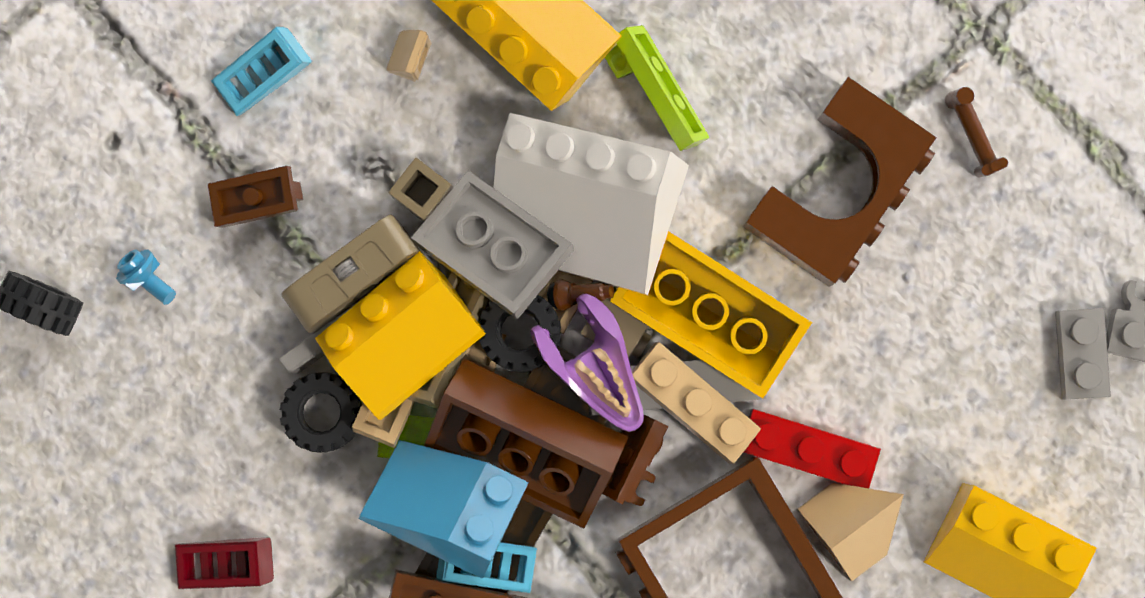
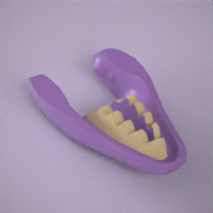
M582 294L577 298L578 311L584 315L595 333V339L589 349L570 361H563L547 329L539 325L531 328L532 340L546 364L592 409L622 430L633 431L641 426L644 418L643 407L630 368L624 338L613 313L601 301L588 294Z

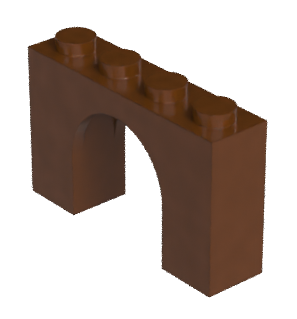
M847 77L817 120L858 148L866 158L871 170L872 187L869 198L863 208L857 214L843 219L822 218L809 212L781 191L771 186L743 225V228L828 287L836 284L838 279L846 283L860 263L854 256L863 243L870 247L885 227L879 220L888 207L895 211L910 191L904 184L913 171L920 175L935 155V152L929 148L937 138L850 77Z

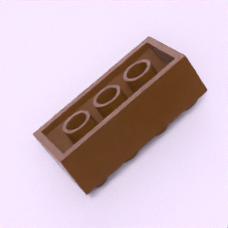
M464 359L443 395L424 446L487 462L527 481L528 485L521 499L584 529L615 469L628 437Z

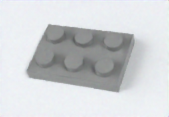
M470 171L463 175L411 237L417 247L516 319L521 316L574 251L572 243Z

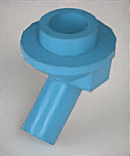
M137 249L132 250L119 261L117 265L119 272L116 279L128 289L134 291L141 285L164 305L171 303L176 296V291L153 273L160 263L149 249L141 252Z

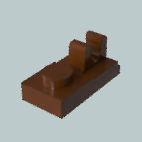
M282 166L208 183L214 227L219 228L296 212L298 210L297 201L303 200L301 182L293 181L291 166Z
M644 414L643 423L639 428L633 431H622L621 434L627 436L628 439L602 493L622 505L624 501L631 502L637 506L644 504L645 499L637 495L635 491L641 480L654 484L656 477L654 474L646 471V468L650 466L654 456L660 451L663 437L669 427Z

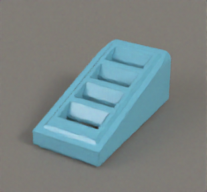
M275 27L213 78L211 82L236 116H240L312 63V60L288 28ZM280 46L290 60L288 63H285L275 47ZM264 55L277 70L273 75L260 59ZM251 66L263 83L257 86L246 71V68ZM235 76L238 77L249 92L245 98L231 81Z
M500 542L496 550L501 552L497 578H491L493 559L482 579L461 569L460 573L453 572L454 565L439 558L437 578L446 582L531 593L537 548ZM512 554L520 555L516 581L508 580Z

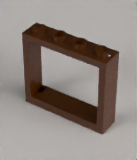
M754 456L618 538L622 548L615 553L628 575L637 571L645 585L644 588L638 591L641 597L668 598L638 546L748 480L818 598L843 597L759 457Z

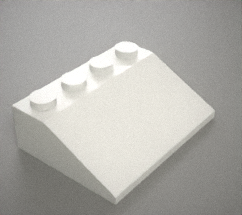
M510 113L496 154L493 188L572 243L574 251L558 270L648 295L689 165L670 151Z

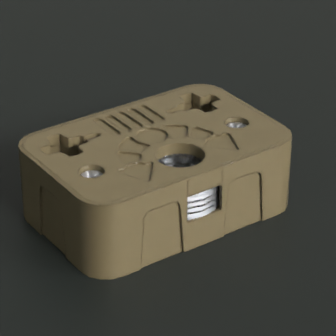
M388 215L287 287L281 293V296L308 333H315L368 295L415 256L420 249L413 243L401 223L393 215Z

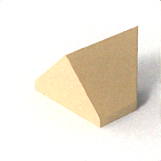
M831 483L797 510L849 580L853 581L888 554L904 494Z

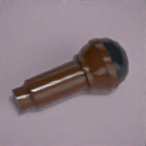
M559 279L548 287L547 300L553 308L563 311L576 305L577 298L582 294L591 295L599 301L613 298L614 288L612 285H605L604 283L576 285L564 279Z

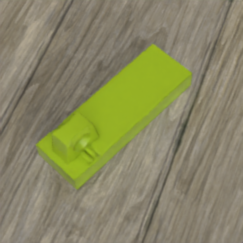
M644 25L626 27L620 31L619 34L622 37L605 57L616 78H624L630 74H635L679 151L696 147L710 138Z

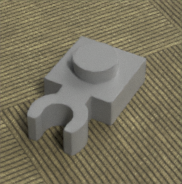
M1129 280L1124 283L1121 289V297L1126 305L1125 310L1117 308L1111 310L1106 333L1107 353L1145 362V299L1141 301L1135 296L1137 281Z

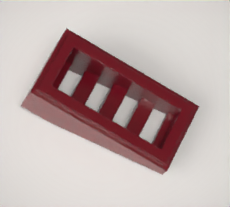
M270 537L175 544L178 589L253 587L265 585L274 579L272 542ZM231 551L236 552L237 575H232ZM212 552H217L218 576H214ZM194 553H200L202 577L198 578L195 575Z

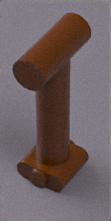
M962 87L948 93L945 97V104L948 108L955 109L980 166L974 169L975 176H989L1006 168L1008 160L1004 157L996 158L971 103L974 100V92L969 87Z

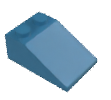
M399 440L359 519L483 579L520 503L528 482L487 462Z

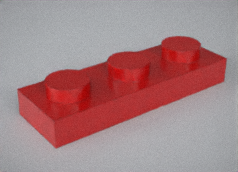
M751 409L749 419L758 425L761 430L743 453L845 485L870 488L880 455V448Z

